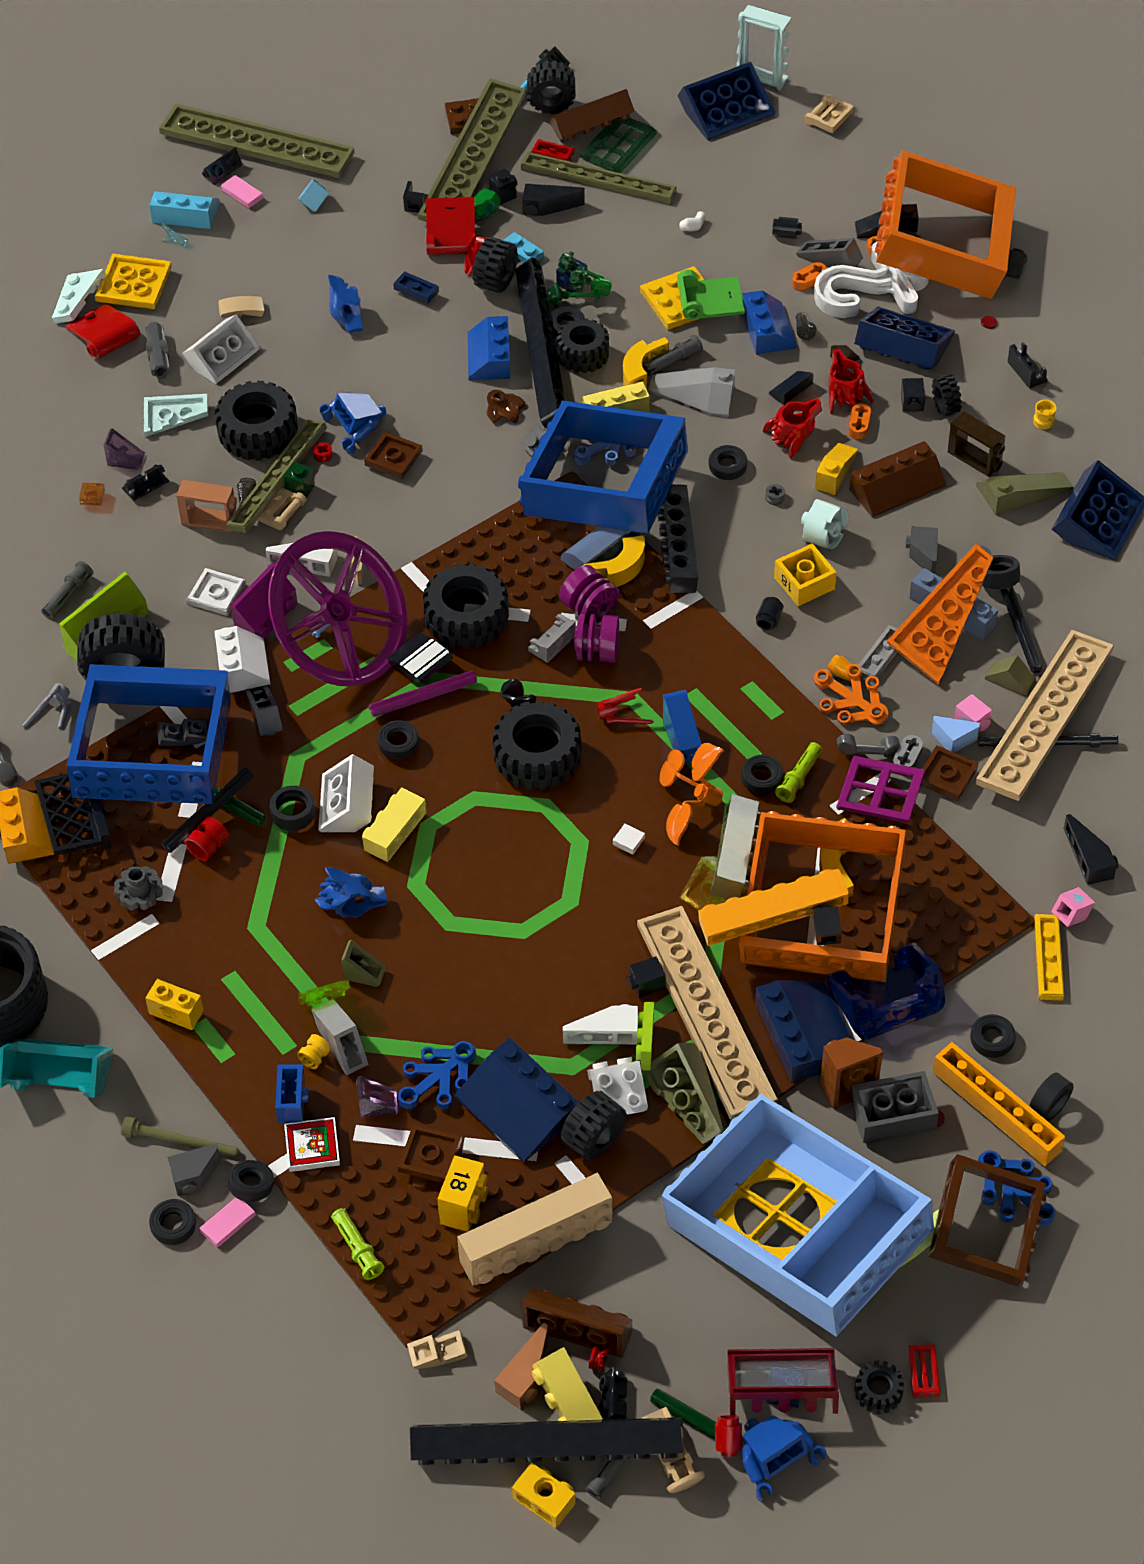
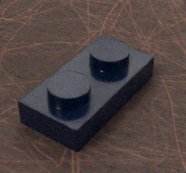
M405 271L393 283L394 290L426 304H429L439 293V286Z

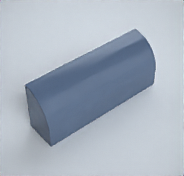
M599 526L561 555V560L574 570L583 566V564L609 561L622 551V538L641 536L644 533Z

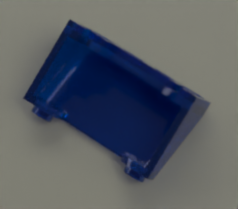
M908 944L896 952L894 956L895 967L888 969L886 982L862 979L853 983L851 976L842 970L826 975L830 991L853 1031L861 1039H871L941 1011L944 1007L945 993L941 968L917 944Z

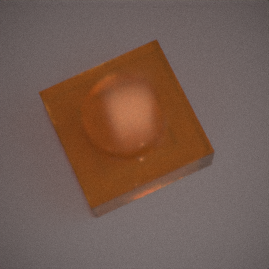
M82 483L79 496L80 504L102 505L105 492L104 484Z

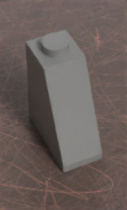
M334 999L311 1009L319 1032L330 1044L331 1052L346 1075L369 1065L356 1025Z

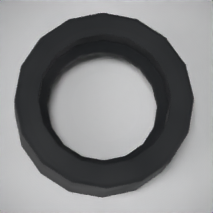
M993 555V561L982 586L989 589H1005L1016 585L1020 581V563L1018 559L1008 555Z
M297 785L286 786L276 791L270 799V812L274 824L286 831H298L311 824L315 817V804L312 794L306 788ZM289 801H300L306 805V809L303 812L294 816H287L279 812L280 806Z
M1059 1073L1051 1074L1039 1086L1029 1106L1049 1122L1058 1115L1068 1102L1074 1089L1073 1083Z

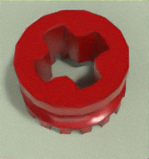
M323 442L314 446L313 453L316 461L326 463L332 459L333 453L330 444Z
M594 1346L588 1368H597L599 1372H602L605 1366L603 1361H606L604 1358H607L608 1349L599 1350L598 1346Z

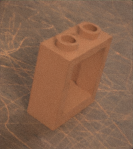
M182 479L176 495L181 525L232 532L227 530L226 524L236 512L237 497L234 496L233 487ZM194 500L224 505L225 511L197 507Z

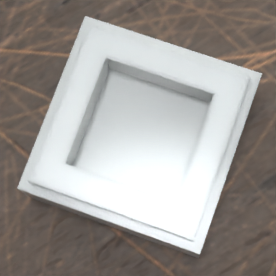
M624 824L613 839V845L634 854L645 839V833Z

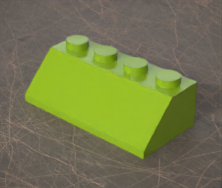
M123 572L59 623L65 651L77 660L79 633L92 619H99L104 614L113 615L116 612H120V614L132 613L136 617L139 615L146 617L149 614L146 598L128 573Z

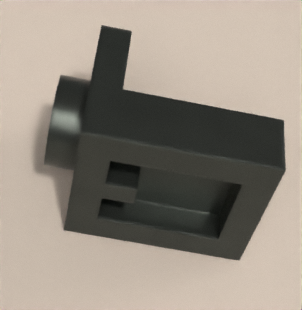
M556 46L549 51L546 48L538 56L540 60L536 63L543 64L544 61H548V63L556 61V63H564V66L570 64Z

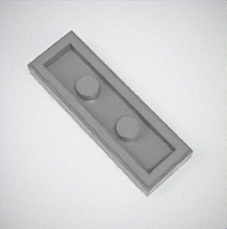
M888 625L858 664L862 672L861 677L867 679L869 676H876L879 678L898 653L887 644V640L894 634L897 628Z

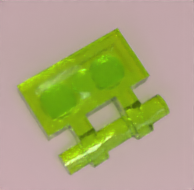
M348 979L300 992L298 993L300 1005L307 1003L308 1006L321 1003L322 998L331 996L334 999L345 996V992L350 989Z

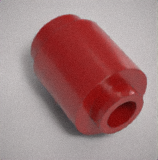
M718 1416V1422L715 1423V1450L721 1452V1456L724 1457L737 1456V1452L742 1451V1423L739 1422V1416Z

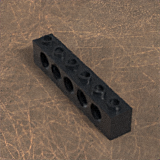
M672 484L658 513V521L662 522L659 526V535L663 537L661 540V552H665L663 555V568H667L664 580L665 584H669V593H696L698 570L687 485Z

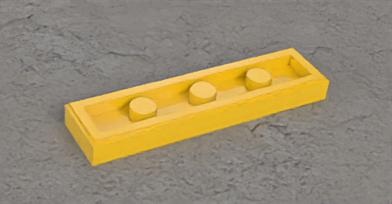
M1035 914L1034 929L1039 1000L1063 1001L1064 985L1059 918L1055 915Z

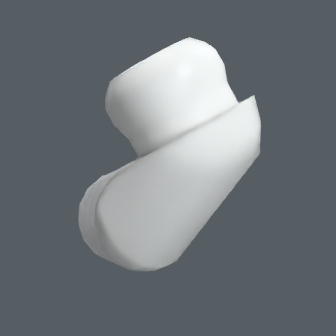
M699 211L695 218L682 220L680 222V229L682 231H698L706 219V214Z

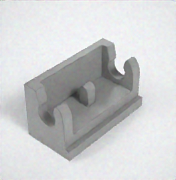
M562 614L556 616L558 620L538 640L533 638L530 641L533 645L528 647L529 652L547 663L575 635L576 621L570 620Z

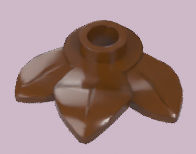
M492 390L487 395L488 407L486 414L493 423L497 422L501 417L517 423L519 409L525 407L526 404L516 394H505L501 390Z

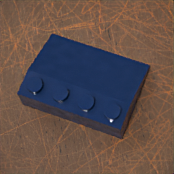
M752 62L686 85L678 95L685 113L707 140L776 114Z
M878 306L860 320L854 344L860 346L862 350L877 351L884 357L893 356L899 358V361L903 363L912 362L918 364L922 369H933L943 356L955 334V330Z
M1097 460L1083 471L1051 530L1072 545L1115 560L1144 508V496Z
M779 980L756 987V1007L790 1082L793 1083L821 1074L823 1047L833 1040H841L846 1037L851 1039L825 981Z
M510 1037L490 1053L454 1094V1097L523 1163L562 1131L567 1117L579 1103Z

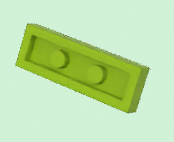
M644 1002V1012H639L638 1027L643 1028H638L637 1043H641V1045H636V1060H641V1070L651 1071L654 1002Z

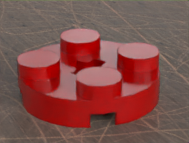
M475 235L471 237L467 247L470 248L469 254L465 255L464 261L465 274L473 276L476 255L487 238Z

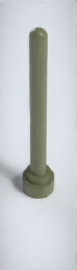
M129 1116L125 1117L121 1128V1135L129 1138L143 1135L194 1148H202L217 1143L141 1125L137 1118ZM217 1143L219 1154L232 1157L239 1156V1148Z

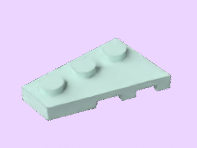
M103 269L67 275L52 316L56 324L74 321L86 304L85 298L89 293H94L97 289L95 284L99 279L103 280L106 276Z
M207 394L144 397L145 437L208 416Z

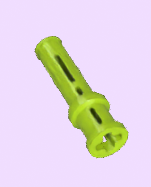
M810 743L795 768L784 776L785 781L775 790L776 796L786 803L794 801L797 790L804 786L805 776L823 752L819 744Z
M340 1208L336 1210L331 1218L350 1246L353 1261L360 1265L363 1270L362 1275L364 1279L371 1280L376 1278L384 1270L383 1263L376 1259L373 1254V1247L363 1240L346 1209Z

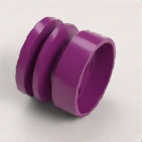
M584 565L574 570L567 577L559 595L560 601L571 611H575L578 616L580 613L586 614L587 624L590 622L591 614H595L596 622L600 623L603 616L609 615L616 606L619 599V589L610 583L608 579L603 578L592 566Z
M580 613L574 635L577 661H583L585 651H588V662H592L595 652H599L602 663H616L619 644V616L604 615L601 625H597L595 614H591L590 622L587 624L586 614Z

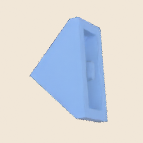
M934 716L931 734L945 749L955 753L977 741L980 723Z

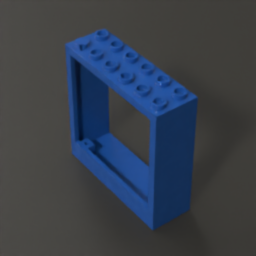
M562 401L559 408L555 410L552 421L548 423L545 434L541 436L540 444L537 449H534L530 462H527L525 472L518 479V488L521 489L520 504L523 506L524 515L648 534L688 453L685 417ZM569 437L648 449L627 492L547 480Z
M90 664L67 762L72 798L213 804L231 706L228 671ZM98 703L212 708L202 765L85 760Z

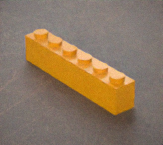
M826 869L812 877L803 876L795 882L788 884L779 883L771 889L765 891L756 890L745 897H732L725 903L706 905L701 910H698L699 922L707 945L710 946L813 915V909L822 905H831L832 907L848 904L849 893L840 869Z
M951 1042L935 1056L933 1073L1044 1167L1062 1152L1065 1135L957 1045Z

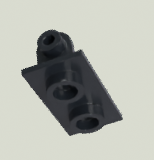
M236 147L204 168L202 175L205 178H210L213 185L243 165Z
M155 464L144 472L145 475L139 474L132 479L126 480L122 490L135 501L170 481L163 474L165 472L164 467L161 464Z
M612 1366L600 1378L599 1390L602 1391V1400L599 1404V1413L603 1419H627V1401L618 1400V1397H627V1377H625L623 1372H615V1367Z

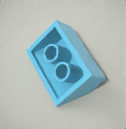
M154 191L149 205L152 223L211 229L220 199Z

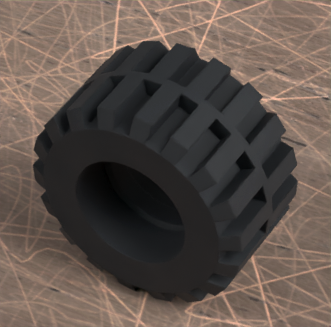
M544 61V64L538 63L536 68L532 67L531 72L527 75V99L532 107L535 106V110H542V113L545 114L547 112H550V114H554V112L561 113L563 109L567 110L569 105L574 103L576 97L574 72L570 71L569 66H564L562 62L556 63V61L548 63V61Z
M488 237L481 245L475 258L473 267L474 284L496 293L505 291L514 276L517 266L518 252L516 245L495 237Z
M578 318L575 321H568L567 325H562L561 330H558L557 356L560 364L566 366L567 370H573L576 373L579 371L582 373H587V371L594 372L596 368H602L603 364L607 363V358H609L608 330L603 328V324L597 323L593 319L590 321L588 318H584V320Z
M595 1091L582 1099L571 1111L563 1125L561 1140L586 1160L594 1159L605 1152L621 1133L627 1117L626 1110L603 1091Z

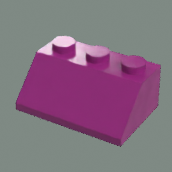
M271 563L231 605L234 626L254 633L263 639L267 638L270 631L274 628L268 604L270 579L276 565L274 563ZM287 577L282 597L284 616L293 610L298 603L296 588Z

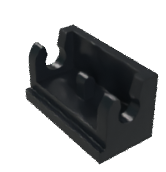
M1022 342L1019 351H1017L1015 344L1010 345L1007 362L1026 386L1030 389L1046 383L1048 380L1046 378L1047 370L1044 366L1040 370L1027 354V345Z

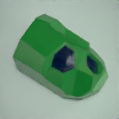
M483 189L474 197L475 220L491 216L500 207V197L496 192Z

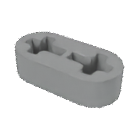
M916 735L906 736L894 756L893 764L901 765L904 759H908L904 766L915 767L922 753L923 742L921 738ZM915 745L911 751H908V747Z

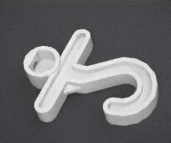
M876 242L872 245L871 261L877 270L846 265L832 266L825 269L816 278L814 299L817 307L822 312L832 317L848 318L854 317L859 313L860 299L856 294L843 295L834 292L835 290L843 288L875 295L891 293L903 313L913 314L917 311L918 305L916 291L925 288L928 285L929 279L876 262Z

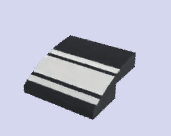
M419 632L389 655L387 659L390 665L404 670L407 678L421 684L453 659V656L435 640Z

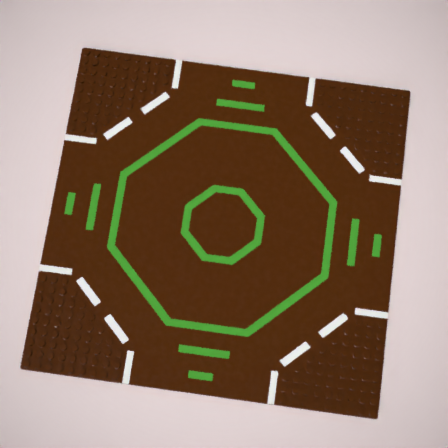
M568 472L554 480L588 486L575 472ZM520 500L394 572L403 591L407 609V631L404 644L420 632L442 645L453 656V659L421 684L407 678L404 670L391 666L383 675L366 684L350 687L331 685L314 678L301 669L286 653L278 638L265 645L270 684L267 686L278 706L283 730L278 731L272 736H260L244 690L230 693L231 706L216 786L221 789L243 768H248L252 772L253 779L236 793L234 797L265 815L266 820L260 827L222 806L211 817L223 824L229 833V839L220 848L216 847V852L208 861H201L190 853L185 842L172 853L167 852L163 848L162 842L204 804L99 799L110 834L111 849L102 850L101 846H96L56 856L49 855L19 862L256 1161H260L270 1167L276 1186L406 1348H408V1343L431 1335L551 1253L549 1251L542 1254L533 1262H525L509 1273L503 1272L493 1277L488 1283L473 1286L459 1260L457 1237L466 1233V1231L440 1224L437 1199L443 1183L398 1172V1164L413 1124L460 1135L462 1142L457 1156L484 1163V1171L488 1175L486 1187L489 1188L486 1201L480 1203L478 1222L472 1224L470 1231L596 1173L599 1174L612 1196L613 1211L714 1141L712 1139L708 1143L702 1144L684 1124V1120L679 1114L673 1112L668 1107L667 1101L653 1091L644 1070H641L648 1108L644 1112L627 1115L621 1133L605 1152L594 1159L586 1160L561 1140L560 1132L523 1163L454 1097V1094L457 1092L455 1081L458 1079V1066L450 1072V1095L452 1097L450 1108L440 1109L437 1106L440 1081L419 1097L416 1107L413 1109L401 1107L398 1099L399 1091L408 1086L415 1088L430 1075L418 1074L413 1079H408L403 1075V1065L406 1062L426 1064L421 1058L423 1048L453 1049L458 1042H469L476 1050L475 1060L468 1065L469 1079L490 1053L510 1037L580 1102L594 1092L592 1080H589L587 1070L593 1069L592 1064L607 1061L608 1066L617 1065V1059L632 1057V1062L639 1061L641 1067V1060H636V1045H641V1043L563 1044V1026L608 1007L623 1004L638 1006L639 1016V1012H644V1002H654L651 1062L678 1043H693L667 987L639 998L635 989L631 990L627 982L629 965L652 958L637 926V920L683 906L778 1099L806 1079L793 1083L790 1082L756 1007V987L779 980H824L851 1039L862 1042L1034 924V918L916 803L909 824L837 810L836 806L853 756L840 752L837 747L836 740L844 733L699 592L669 593V584H665L664 580L667 568H663V558L646 541L645 560L642 569L631 581L617 587L619 589V599L613 611L609 614L619 616V644L616 663H602L599 652H595L593 661L588 662V651H585L583 661H577L574 638L548 663L529 652L528 647L533 645L530 641L533 638L538 640L554 625V622L558 620L556 618L558 614H562L570 620L573 619L576 621L577 626L579 616L560 601L559 593L567 577L574 571L573 568L561 560V555L599 526L524 515ZM620 551L618 554H616V555H615L613 558H611L610 560L616 558L622 551ZM457 564H463V566L475 564L479 568L481 566L488 568V572L493 571L498 575V578L503 580L508 591L509 618L506 628L502 630L499 637H494V640L489 644L483 643L482 647L475 648V646H472L469 649H462L459 646L457 648L450 647L448 643L445 645L439 642L438 638H434L430 634V630L425 625L423 592L429 580L434 579V575L439 571L444 572L445 568L450 566L454 568ZM378 581L349 597L353 605L389 612L386 597ZM460 601L449 608L458 612H471L483 605L475 601ZM357 612V616L389 621V618ZM349 621L359 667L363 668L372 662L382 650L389 627ZM332 626L321 632L318 638L309 634L296 642L302 651L315 662L330 669L345 671ZM302 627L291 635L295 638L309 629L308 627ZM469 671H474L477 677V683L377 717H372L369 711L370 704ZM510 679H518L522 682L524 696L533 694L536 696V701H543V704H548V702L554 703L557 708L561 706L567 710V714L570 713L575 717L576 722L580 726L581 762L578 765L577 771L570 775V779L564 783L559 782V785L554 788L549 786L546 787V790H539V788L528 790L522 785L518 787L513 784L512 780L510 782L503 777V773L501 774L496 768L493 752V732L495 731L496 723L501 720V716L505 712L510 713L512 708L500 696L503 683ZM642 688V692L635 694L636 698L634 700L616 705L618 714L614 715V717L649 719L654 722L653 724L618 722L607 724L606 719L600 720L597 702ZM686 690L701 744L710 743L724 750L704 776V779L710 784L722 789L723 797L716 807L705 803L704 807L691 805L692 817L678 846L668 837L666 831L667 818L676 804L682 805L684 801L699 800L694 795L696 787L678 777L669 787H664L660 783L661 768L667 760L668 754L673 750L663 725V695ZM158 706L89 745L85 760L201 766L206 742L186 746H159L157 726L159 722L182 724L183 719L206 721L208 732L212 708ZM391 721H406L416 728L419 735V745L411 756L404 759H391L380 751L377 741L378 733L385 724ZM396 734L389 741L393 745H403L406 743L407 738L402 734ZM534 738L521 743L518 747L527 752L541 753L552 749L556 744L547 739ZM810 743H817L823 749V752L805 776L804 786L797 790L795 799L791 803L780 800L776 796L775 791L769 794L753 793L742 782L741 770L743 764L753 756L768 755L777 759L783 768L782 785L785 781L784 776L795 768ZM352 754L374 766L371 822L356 832H320L318 829L322 774ZM855 754L858 757L870 759L865 754ZM68 758L16 788L37 794L34 781L67 774ZM692 763L684 764L679 773L694 781L691 773L694 769ZM860 767L855 781L877 785L881 771ZM757 769L753 773L754 777L758 780H767L771 777V773L767 769ZM889 778L887 787H888V788H893V789L901 790V789ZM69 781L65 784V786L70 787ZM297 785L306 788L312 794L315 804V817L311 824L298 831H286L275 825L270 812V799L273 794L286 786ZM45 786L41 787V789L51 794L55 787ZM853 787L849 802L870 806L875 791ZM401 788H404L425 799L426 814L392 858L386 862L364 851L362 835L365 829L371 827L375 822L377 814L386 808L391 796L396 795ZM60 790L55 797L65 800L69 794ZM884 793L880 808L902 812L906 798ZM732 794L758 801L759 812L775 811L781 815L789 816L799 814L805 818L813 819L823 817L829 821L837 822L845 818L853 824L863 825L871 823L878 827L896 826L906 830L905 854L886 982L742 964L739 951L740 937L710 946L707 945L699 922L698 910H701L706 905H718L728 900L711 895L710 891L725 812ZM73 798L70 801L71 804L78 807L83 802L80 798ZM52 801L47 806L52 811H56L60 807L59 804ZM289 801L280 806L279 812L287 816H294L303 812L306 809V805L300 801ZM65 808L61 815L70 818L75 811ZM79 814L75 821L84 824L88 817ZM56 819L52 826L61 829L65 822ZM624 824L645 833V839L634 854L613 845V839ZM70 825L66 832L75 836L80 829ZM84 832L80 839L85 841L94 839V836ZM61 837L57 842V846L68 845L70 840ZM769 841L761 890L771 889L779 883L788 884L795 882L803 876L812 877L820 873V848ZM848 851L842 856L840 862L852 881L854 889L853 896L849 897L848 904L838 907L841 943L821 946L881 953L895 857ZM143 866L156 870L157 876L163 882V895L156 898V905L146 910H142L139 907L135 910L122 907L120 899H117L114 893V882L121 878V872L128 870L130 867ZM325 867H331L348 874L364 875L371 881L373 886H383L388 902L386 905L372 908L356 918L352 916L343 918L340 914L336 913V910L322 909L315 902V898L321 897L319 892L323 889L320 887V884L327 882L325 879L329 877ZM747 892L746 894L741 893L740 898L747 896ZM361 896L355 898L356 903H361L364 900V897ZM813 915L754 932V937L817 945ZM349 940H353L387 966L380 986L375 987L343 979L341 959ZM157 979L201 995L204 1012L193 1030L149 1014L145 997ZM332 999L336 1001L356 1025L369 1064L348 1075L344 1073L331 1051L327 1056L321 1058V1063L317 1069L308 1068L297 1057L300 1049L307 1046V1040L312 1034L322 1037L311 1009ZM427 1053L425 1056L431 1057L433 1054ZM436 1058L431 1064H444L449 1059ZM303 1064L305 1087L309 1088V1102L304 1103L303 1121L335 1117L340 1165L289 1172L285 1125L278 1124L275 1109L278 1065ZM409 1068V1069H407L406 1071H407V1072H413L414 1069H413V1068ZM709 1076L723 1130L725 1131L732 1120H730ZM406 1099L405 1101L410 1102L412 1099ZM442 1099L440 1102L446 1103L448 1099ZM340 1208L346 1209L363 1240L373 1247V1254L376 1259L383 1263L384 1270L376 1278L371 1280L364 1279L362 1275L363 1270L360 1265L353 1261L350 1246L331 1218L336 1210Z

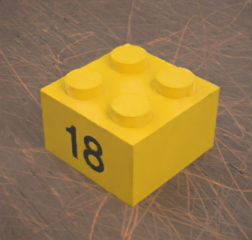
M813 543L775 560L774 578L798 607L835 590L837 572Z
M454 1155L437 1199L440 1224L469 1232L472 1224L478 1222L480 1216V1209L478 1208L481 1202L486 1201L489 1190L486 1187L488 1175L485 1174L484 1163Z

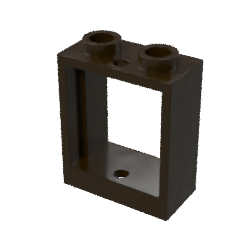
M963 411L951 422L947 452L989 477L1003 465L1002 457L1005 450V435ZM968 436L990 448L989 453L970 443Z

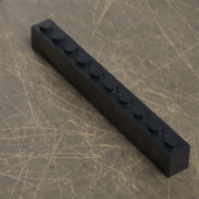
M683 1417L428 1424L410 1427L411 1461L418 1460V1465L435 1464L434 1460H445V1464H461V1459H472L473 1464L488 1463V1458H499V1463L515 1462V1458L526 1457V1462H541L542 1457H553V1461L557 1462L569 1461V1456H580V1461L596 1460V1455H607V1460H621L623 1455L634 1454V1459H650V1454H661V1458L670 1459L678 1458V1453L684 1451Z

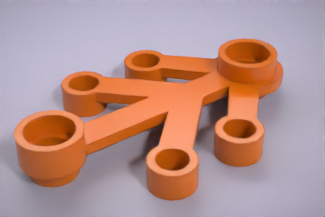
M851 664L847 669L848 676L851 678L853 692L832 679L831 673L826 669H820L814 674V682L819 689L830 688L845 698L832 701L829 698L822 699L819 703L822 713L829 714L835 710L859 707L863 710L852 714L847 710L840 711L837 718L842 726L865 720L874 725H881L887 720L889 713L887 707L880 703L878 692L880 683L876 676H869L865 681L866 688L870 691L871 704L863 699L860 681L862 672L859 665ZM854 669L858 670L856 674L850 673ZM826 675V678L821 680L819 676ZM871 681H875V682H876V685H874V686H869L868 684H869ZM830 704V707L825 709L823 705ZM874 711H881L879 715H873ZM844 715L849 717L845 721L841 720V717Z

